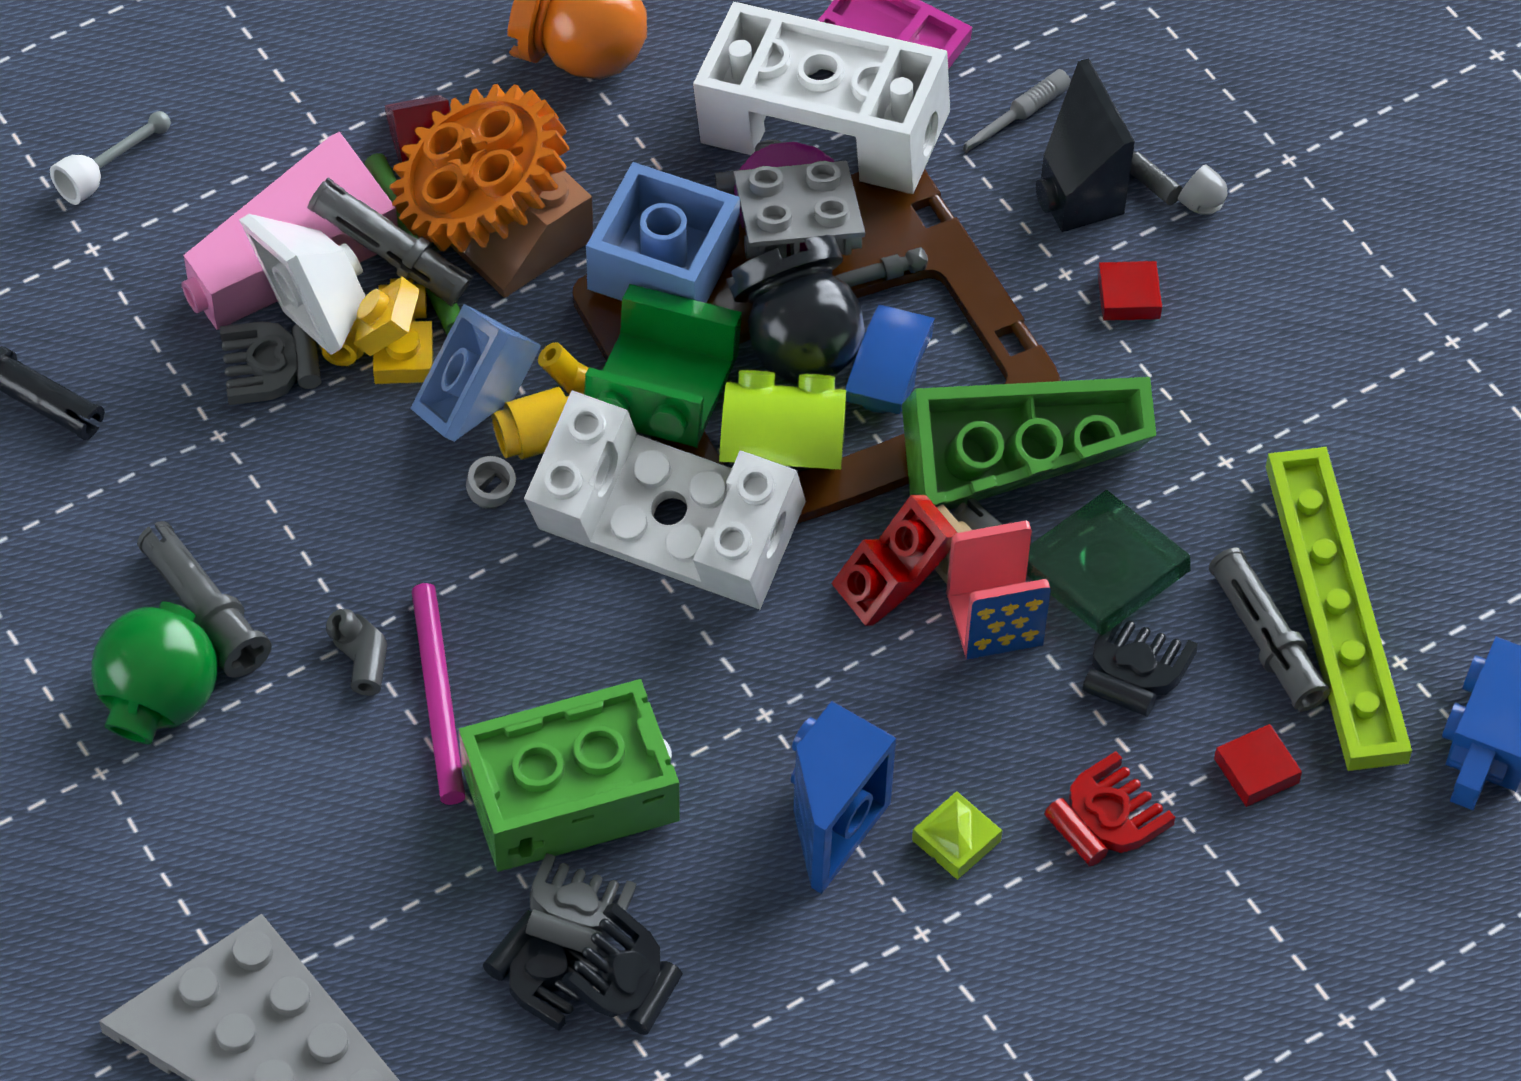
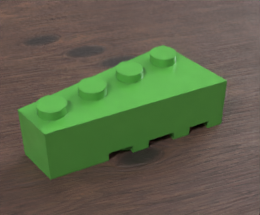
M1150 377L917 388L902 403L910 495H927L936 507L944 504L948 510L957 508L963 502L967 504L970 498L979 501L1138 451L1156 436Z

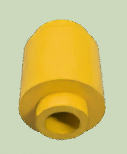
M560 387L505 402L503 410L496 411L491 415L494 433L505 458L518 455L523 460L545 452L569 397L565 396Z

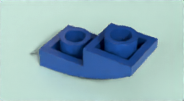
M878 305L860 345L845 388L846 402L862 405L865 409L872 412H891L900 415L902 403L909 397L915 386L917 366L932 338L935 318Z

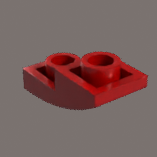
M910 495L880 538L862 540L831 584L864 625L873 626L909 596L950 552L952 536L958 532L927 495Z

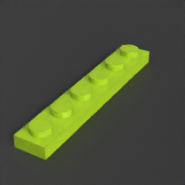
M1327 447L1268 453L1266 471L1323 682L1330 688L1328 700L1347 770L1354 771L1409 764L1412 754L1411 744Z

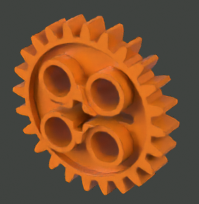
M494 84L486 98L481 95L477 88L473 89L470 94L469 103L462 105L458 99L453 98L451 99L450 113L444 116L442 113L434 111L431 114L435 124L430 129L424 127H417L415 129L416 134L421 140L418 144H409L402 147L401 150L409 158V161L394 165L393 170L401 179L390 184V189L397 196L392 202V206L396 207L397 212L400 214L399 219L413 236L416 235L418 238L424 237L431 243L433 242L443 252L452 243L459 252H465L473 238L481 248H485L489 241L490 233L496 231L502 239H506L508 237V224L516 221L518 224L525 226L528 224L525 211L529 207L535 209H543L545 207L539 195L542 191L557 190L558 185L550 175L566 170L567 166L559 156L569 151V146L562 138L567 131L558 120L559 117L545 99L541 101L532 89L524 94L519 86L514 84L505 94L498 84Z

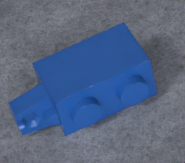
M1497 636L1486 659L1478 655L1474 656L1462 687L1463 690L1472 694L1466 706L1455 702L1442 734L1443 738L1452 741L1445 765L1460 770L1450 802L1473 811L1486 781L1515 792L1521 782V646Z

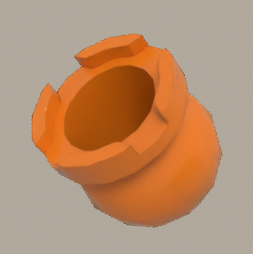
M514 0L507 36L518 39V46L514 45L509 54L519 59L537 63L547 53L557 67L574 76L604 79L621 73L636 60L647 38V10L641 0Z

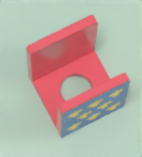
M1029 521L959 532L952 536L946 594L966 660L1043 646L1051 589L1046 579L1026 582L1032 535Z

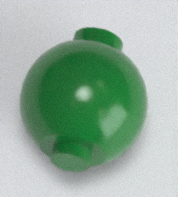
M162 601L159 608L143 607L123 614L113 621L102 633L93 652L91 674L93 686L99 700L110 711L104 725L106 729L128 740L149 745L152 744L157 729L178 727L196 716L206 705L216 683L217 659L208 635L198 624L194 623L196 615L192 611L180 605Z

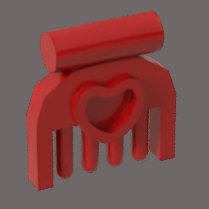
M1117 751L1088 768L1076 778L1070 786V806L1063 798H1060L1051 803L1044 812L1046 818L1089 866H1094L1103 860L1108 853V849L1119 853L1138 849L1172 827L1175 823L1176 817L1168 810L1139 830L1137 829L1163 811V807L1159 803L1153 804L1130 820L1128 819L1130 813L1149 802L1152 798L1150 792L1144 791L1132 800L1129 799L1128 795L1141 786V782L1138 779L1131 780L1119 789L1113 788L1114 785L1130 775L1129 768L1122 767L1096 783L1121 766L1122 757Z

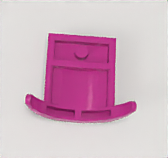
M833 0L827 10L817 20L946 50L948 69L970 42L973 28L921 0Z

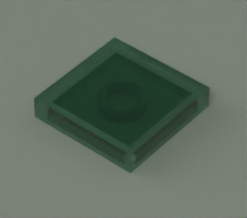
M1105 490L1030 544L1027 576L1033 581L1048 580L1051 589L1050 594L1103 636L1190 572L1191 562L1190 554L1112 493Z

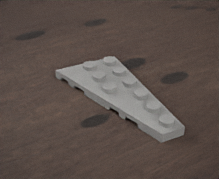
M262 914L99 1021L103 1034L119 1044L123 1041L147 1055L151 1064L167 1074H170L172 1071L187 1081H400Z

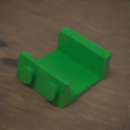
M629 284L622 298L620 335L603 370L588 368L585 374L584 395L628 410L636 432L697 447L738 357L742 312Z

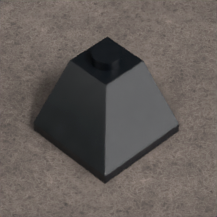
M1089 58L1077 63L1044 153L1041 179L1036 181L1038 202L1045 213H1052L1061 232L1125 213L1135 141Z

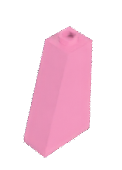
M340 132L329 136L184 254L187 280L181 283L184 295L195 313L204 311L216 330L220 329V326H227L278 301L239 221L244 216L252 214L320 230L338 246L346 243L352 249L359 262L377 255L342 232L331 222L307 208L309 201L326 178H330L334 183L345 189L346 192L367 204L398 227L396 207L392 206L391 200Z

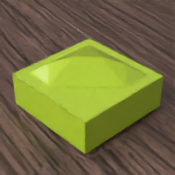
M956 791L913 829L912 841L929 856L935 858L937 863L958 880L1001 842L1003 830Z

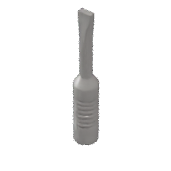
M1057 69L1030 90L1013 100L1010 110L965 142L963 150L966 153L1016 119H1027L1038 109H1041L1068 90L1071 80L1067 73Z

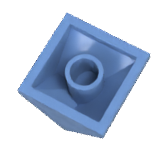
M463 304L410 409L443 437L455 442L502 408L505 402L515 398L541 345L476 309Z

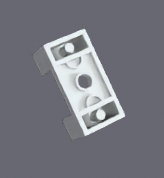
M738 2L732 3L693 83L701 143L752 155L765 132L764 120L766 116L856 137L859 181L914 194L950 112L948 56L946 50ZM820 69L835 73L830 78L824 80H814L808 77V75H812Z
M573 390L568 397L524 497L540 530L759 610L762 607L806 502L799 476L795 469L741 450L732 468L637 435L628 410ZM670 498L682 500L687 505V512L681 521L673 525H664L655 520V510L662 501Z

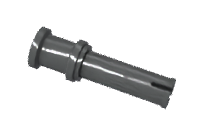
M160 521L154 523L155 528L163 537L161 540L157 538L148 526L140 534L137 546L142 553L146 554L186 608L196 615L194 623L198 624L208 635L215 651L220 656L219 665L224 673L229 677L236 678L250 674L259 668L268 658L272 643L264 632L254 630L244 618L245 609L236 597L220 592L175 534L174 529L168 522Z

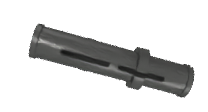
M326 178L309 201L307 208L310 211L328 220L342 232L385 259L389 264L397 268L396 275L404 277L406 280L409 278L413 279L418 284L429 289L449 306L453 307L468 288L473 276L454 266L432 250V243L422 236L416 239L409 233H406L367 204L346 192L345 189L334 183L330 178Z
M1235 547L1224 550L1216 555L1209 564V571L1217 579L1236 610L1237 615L1243 621L1261 650L1258 659L1265 670L1275 673L1292 700L1293 707L1298 709V711H1308L1323 703L1330 694V688L1323 682L1306 655L1307 643L1299 632L1291 631L1274 604L1273 599L1247 561L1244 551Z

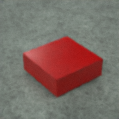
M1157 261L1099 262L1098 283L1103 321L1161 318L1162 301Z
M1270 724L1216 747L1214 760L1246 807L1300 783L1302 770Z

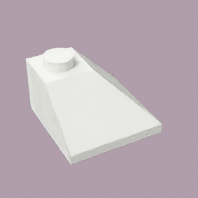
M252 214L239 219L283 312L330 355L339 351L357 317L358 307L365 297L357 279V276L363 273V269L352 249L346 243L338 246L320 230Z

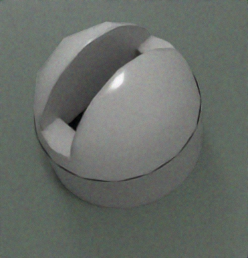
M1205 164L1186 183L1178 196V201L1200 215H1211L1219 211L1224 204L1228 194L1226 182L1216 171Z
M496 456L479 458L469 469L466 478L467 494L479 507L495 509L505 504L511 497L516 482V475L512 466L502 458ZM495 476L502 481L490 493L483 492Z

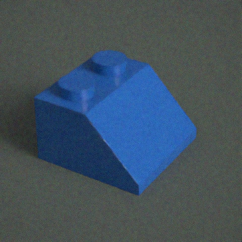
M833 701L830 702L817 720L810 717L802 724L792 744V750L796 752L795 768L791 775V783L794 784L793 812L811 888L821 894L891 804L896 738Z

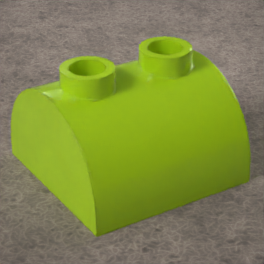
M742 370L739 371L738 383L726 382L719 462L735 463L741 450L784 466L841 470L846 390L834 389L835 377L819 374L799 375L798 387L774 385L775 373Z

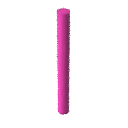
M422 583L414 586L411 592L440 800L444 804L453 805L465 799V790L436 588L432 584Z

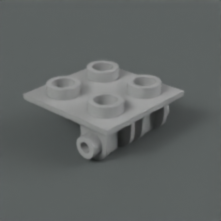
M818 161L804 165L762 166L755 169L734 171V180L738 197H740V207L747 234L744 236L746 259L755 258L776 248L779 249L783 259L787 257V244H790L791 255L800 253V243L805 242L804 239L823 235L835 236L840 252L844 256L851 255V249L862 248V237H865V229L847 161Z

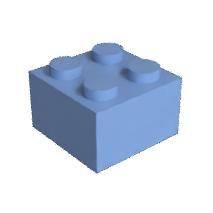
M632 162L586 245L587 289L622 301L629 284L707 303L739 242L740 197Z

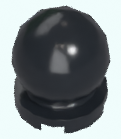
M823 235L804 239L808 251L783 259L778 248L768 251L731 271L733 277L726 279L734 302H749L753 304L748 319L753 351L766 370L791 382L799 383V375L837 376L856 358L865 332L860 302L847 283L832 275V270L843 261L835 236Z

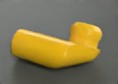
M555 342L547 345L538 356V364L569 395L572 390L584 394L585 374L589 367L578 362L561 344Z

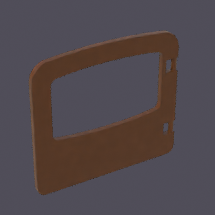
M924 169L914 194L859 181V172L851 174L865 229V237H862V248L851 249V255L844 256L842 254L843 261L832 270L833 276L880 263V258L894 254L903 257L908 250L922 247L928 257V264L925 270L910 273L907 270L904 271V276L886 281L884 277L852 286L850 288L856 298L927 278L936 279L942 282L1005 377V384L1061 381L1055 364L1025 325L1024 317L959 219L953 216L941 198V192L926 169ZM927 206L932 208L941 222L929 228L925 227L915 212ZM739 224V242L707 301L708 304L742 312L739 344L750 340L748 319L753 304L749 302H734L726 279L733 277L731 271L753 259H746L744 236L747 234L745 226L742 228L741 224ZM586 274L574 284L572 292L573 303L607 362L620 335L622 301L588 290ZM1013 332L1025 351L1010 356L999 340V337ZM705 431L697 447L650 436L654 441L725 466L723 462H719V454ZM904 433L842 457L841 470L809 468L797 472L806 501L797 524L855 505L909 484Z

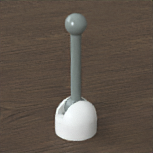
M162 111L152 113L146 125L95 159L84 155H70L63 158L50 168V176L55 188L69 203L74 205L81 203L99 187L101 179L100 168L151 134L165 133L171 124L169 116Z

